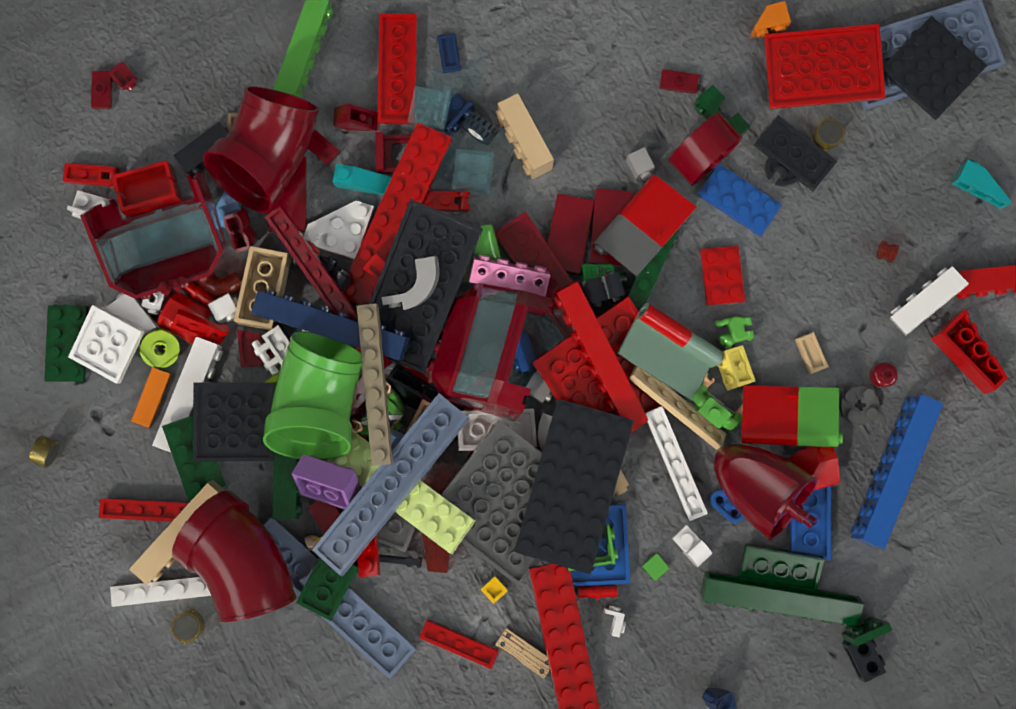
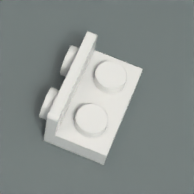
M77 190L72 207L68 206L67 210L72 212V216L81 219L80 215L98 204H102V207L109 205L108 201L110 199Z

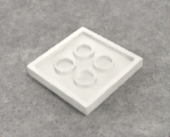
M92 305L68 357L114 383L120 384L145 331L97 305Z

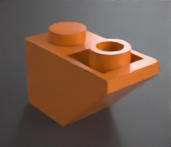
M785 1L766 6L750 34L751 38L756 36L762 38L765 34L786 31L791 20Z

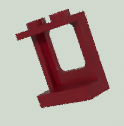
M375 132L377 173L395 172L398 165L393 164L392 147L394 144H408L412 134L384 135L383 132Z

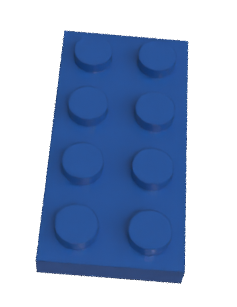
M718 164L697 195L759 237L762 236L782 204L721 164Z
M831 486L814 490L806 500L804 510L818 519L816 523L807 519L814 525L811 529L805 524H800L796 519H793L790 523V551L823 556L824 560H831Z

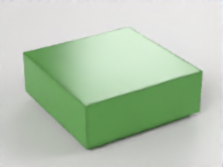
M657 553L642 565L654 581L670 569Z

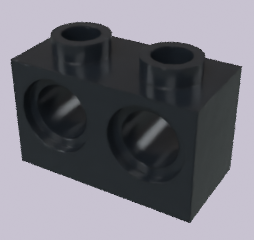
M874 639L864 643L865 649L861 653L858 652V646L848 642L842 643L859 680L866 683L886 673L884 668L886 666L885 661L881 655L877 654L875 650L877 645ZM872 661L874 666L872 670L868 671L867 664Z

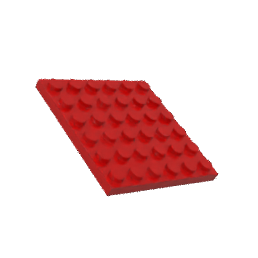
M627 296L596 318L646 413L662 405L629 380L632 370L636 365L617 354L638 314V310ZM572 335L531 362L556 400L558 398L616 415L615 411L612 412L608 407L606 401L609 399L606 394L603 395L598 387L600 382L597 377L594 378L589 370L591 365L588 359L585 360L580 352L582 347L579 342L576 343ZM643 423V424L637 426L636 428L632 429L631 433L634 432L635 430H637L639 427H641V426L644 425L645 423Z

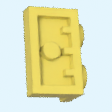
M743 345L723 351V360L718 367L727 391L756 381Z

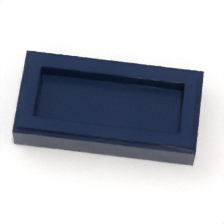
M451 33L437 36L443 73L461 71L456 34Z

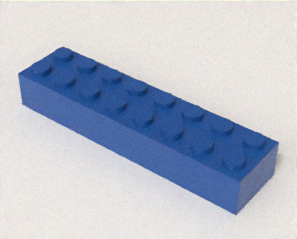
M923 394L911 396L904 400L902 414L897 417L894 424L896 427L895 431L888 438V448L881 455L880 462L882 463L880 468L873 475V485L866 492V502L859 509L858 515L860 517L852 526L851 533L853 534L851 538L874 548L885 549L943 403Z

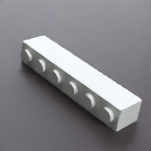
M199 337L195 338L152 446L171 452L162 425L193 415V382H208L209 379L213 378L216 361H219L222 356L221 346Z

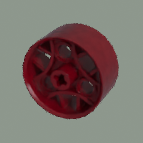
M718 112L686 138L672 153L668 161L693 186L725 159L742 141L743 137Z

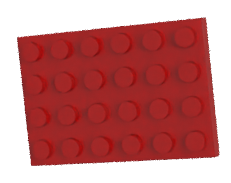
M880 24L764 35L769 109L885 99Z

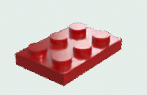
M739 246L701 249L700 258L706 306L745 302Z

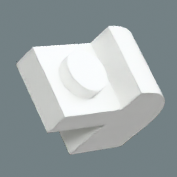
M687 525L672 537L674 542L696 567H699L712 555L707 545Z

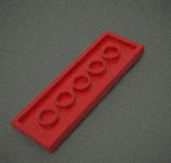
M379 14L378 124H416L417 14Z

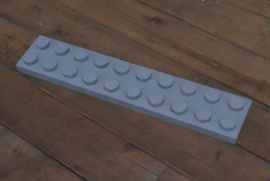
M438 393L392 450L393 464L379 466L312 550L335 572L343 576L470 418Z
M271 517L264 526L281 550L293 581V590L300 596L319 558L310 552L281 523ZM351 587L348 588L332 621L325 619L389 679L417 649Z

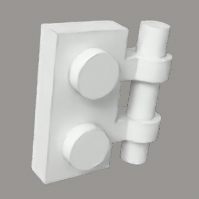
M278 325L262 335L266 343L261 345L258 340L252 343L255 354L260 356L264 362L265 369L269 370L272 376L279 372L276 365L278 363L282 365L286 349L290 344V341ZM268 349H271L275 355L273 359H270L266 353Z

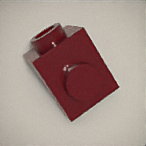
M123 61L108 72L122 91L125 89L130 91L137 85L135 81L138 79Z

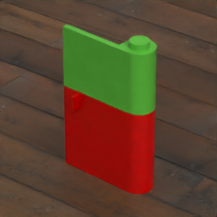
M743 385L742 444L838 447L839 443H843V432H839V388Z

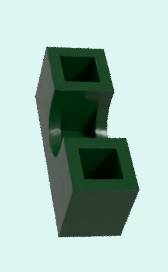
M712 85L696 98L693 104L695 106L694 109L699 115H703L708 120L719 112L718 107L723 104L725 97ZM739 113L731 118H725L741 136L750 128V125Z

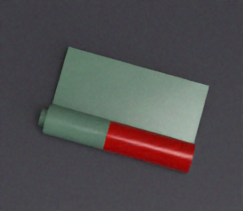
M648 302L638 312L617 354L690 401H693V395L700 388L709 368L720 365L723 360V352Z

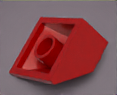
M809 446L789 457L791 462L817 478L814 490L840 484L838 457L833 447Z

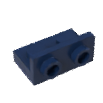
M456 93L432 121L450 136L452 132L456 133L460 129L463 120L471 112H474V103L468 102L459 93Z

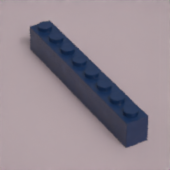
M265 289V292H257L251 314L361 348L358 318L356 321L349 319L350 315L338 312V315L331 313L332 309L322 306L316 309L312 307L313 303L303 300L300 304L294 302L295 298L283 295V298L276 296L277 292ZM380 325L383 355L403 361L410 338L405 337V332L395 329L393 332L386 331V326Z

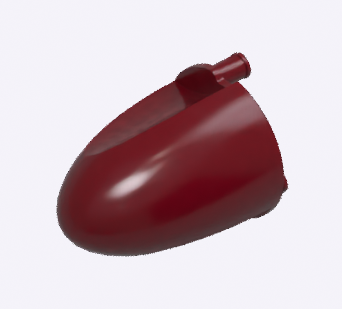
M743 444L726 445L715 454L713 462L714 471L723 492L740 514L767 539L772 540L776 538L793 519L799 521L800 524H805L809 529L814 526L807 519L813 523H816L818 519L804 510V505L817 484L815 476L775 453Z

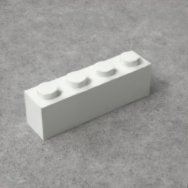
M953 266L949 269L945 267L937 274L939 278L934 282L929 280L921 287L923 291L918 295L913 293L906 299L908 302L903 307L899 305L891 312V321L905 336L969 284Z

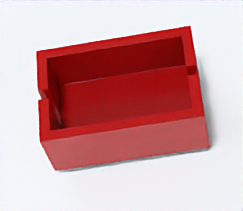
M167 160L111 175L115 192L119 194L116 197L120 212L127 217L182 202L179 186L176 184L177 179L174 168Z

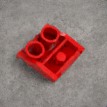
M176 291L159 314L157 324L193 344L196 336L170 327L178 309L206 320L213 313L211 310Z

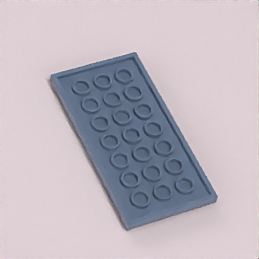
M982 0L962 1L880 27L883 66L931 16L988 65L981 73L1006 65ZM884 75L885 99L861 101V104L865 111L909 96Z

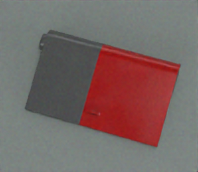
M652 175L593 242L594 250L600 255H611L635 276H638L697 207L662 179Z

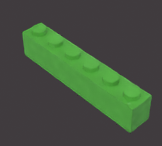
M329 0L305 1L274 85V90L302 98V89L308 83V72L314 66L315 53H318L320 50V39L327 30V20L331 19L333 14V8Z

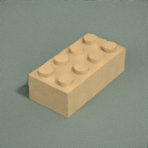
M517 93L499 102L496 119L500 127L504 126L508 142L513 143L517 159L522 160L525 174L527 176L530 175L533 180L552 170L554 159L519 94Z
M250 246L234 322L271 330L277 326V321L251 314L258 291L272 290L277 292L276 296L283 298L291 264L288 253Z

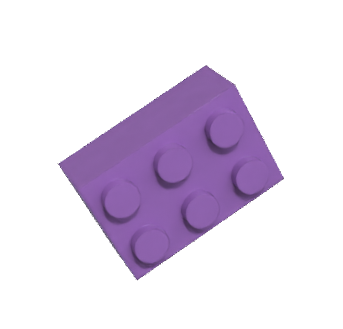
M302 455L291 473L301 495L345 509L361 490L356 472L353 469L337 466L330 461H322L315 456Z

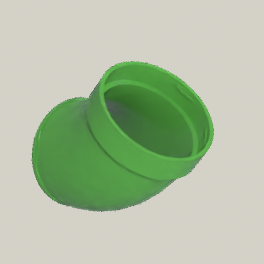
M297 331L292 333L290 344L286 349L279 372L271 413L265 420L263 442L270 450L291 458L301 459L302 455H306L309 457L315 456L320 460L335 459L350 451L353 428L349 420L356 388L364 364L361 352L349 344L311 332Z

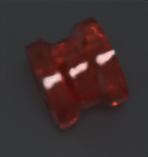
M883 240L878 247L876 258L880 260L884 258L892 263L897 256L899 246L897 244L890 245L887 241Z

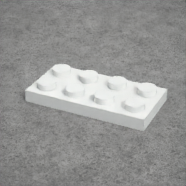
M524 409L523 413L515 421L480 411H461L470 419L458 433L459 451L476 450L498 420L505 423L532 446L537 447L534 409Z

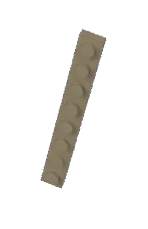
M378 304L357 306L361 357L362 362H364L362 368L372 466L393 464L379 306Z

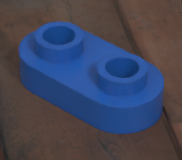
M717 490L711 494V506L728 521L738 523L744 519L722 490ZM718 496L722 497V503L720 504L716 502ZM733 509L737 511V515L735 517L731 515V511Z

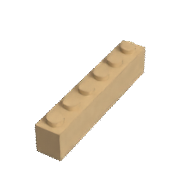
M213 479L208 482L129 570L146 585L152 580L156 582L163 575L161 570L165 566L169 568L175 562L172 557V548L185 522L206 500L225 490Z

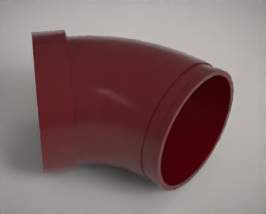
M246 86L243 91L244 96L241 100L238 114L225 138L218 139L204 154L203 162L212 179L231 198L252 211L268 213L283 197V189L295 174L307 151L316 125L319 107L305 99L285 92L258 86Z
M221 491L206 500L194 511L179 531L173 544L172 557L190 573H197L202 578L212 596L219 622H235L254 618L283 608L296 600L293 581L277 543L266 527L249 511V505L232 491Z

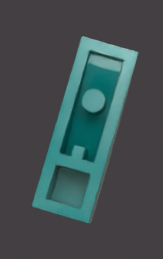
M966 160L960 165L951 183L952 185L1000 209L1011 204V200L997 182L977 161Z
M336 164L333 184L336 188L384 195L392 177L354 166Z

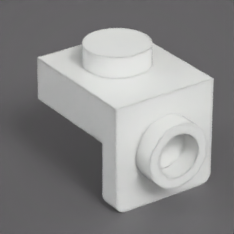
M609 605V608L604 607V613L614 615L610 634L620 637V633L625 631L626 622L623 621L625 614L621 612L619 607Z

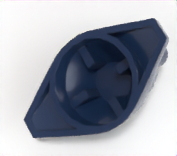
M707 687L702 695V699L708 709H737L734 694L728 690Z

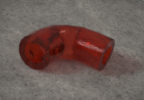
M213 272L209 276L210 278L205 281L199 282L198 279L196 280L204 291L214 296L238 293L242 285V280L236 272L224 278L216 276Z

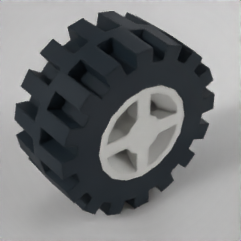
M471 112L462 124L464 129L473 138H476L485 145H489L498 133L497 129L486 118L481 117L476 112Z

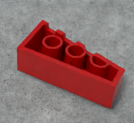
M964 309L956 313L930 339L983 394L996 391L1008 377L996 357L991 355L988 350V344L985 340H982L977 332V326L975 323L972 324L968 317L969 313Z

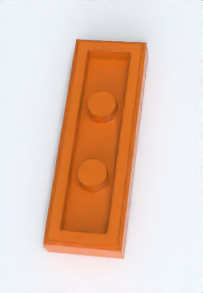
M152 367L131 422L147 428L152 427L172 374Z

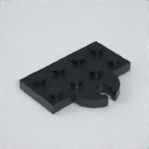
M780 116L775 118L754 144L757 149L768 157L764 170L768 180L773 177L774 171L779 170L782 172L783 178L776 181V186L787 187L793 185L798 180L813 192L837 163L834 158Z

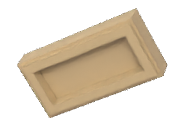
M814 332L795 339L809 375L829 367Z

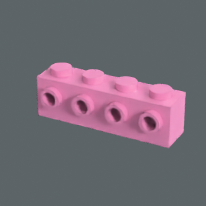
M478 254V257L473 256L468 278L469 282L528 291L546 296L550 273L546 271L545 267L535 266V268L527 267L528 264L522 262L511 264L508 263L509 260L497 258V261L491 260L489 256Z

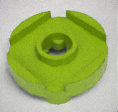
M163 328L148 332L140 342V355L149 366L165 368L172 365L178 358L180 351L178 339L173 333ZM158 344L164 345L163 349L165 351L162 353L160 351L155 352V346Z

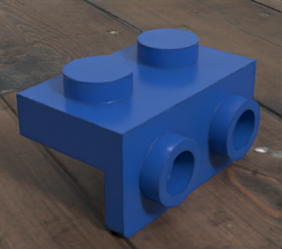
M527 333L521 334L515 354L516 359L513 361L516 370H520L521 374L536 370L531 363L536 359Z

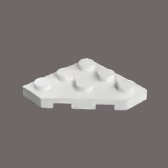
M354 201L309 223L304 238L314 243L319 249L354 260L366 235L374 206Z

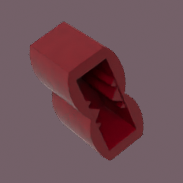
M244 208L230 211L223 216V224L226 231L230 234V243L235 252L249 250L250 246L253 247L256 244V234L250 226V218Z

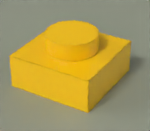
M496 576L480 589L493 604L508 592Z

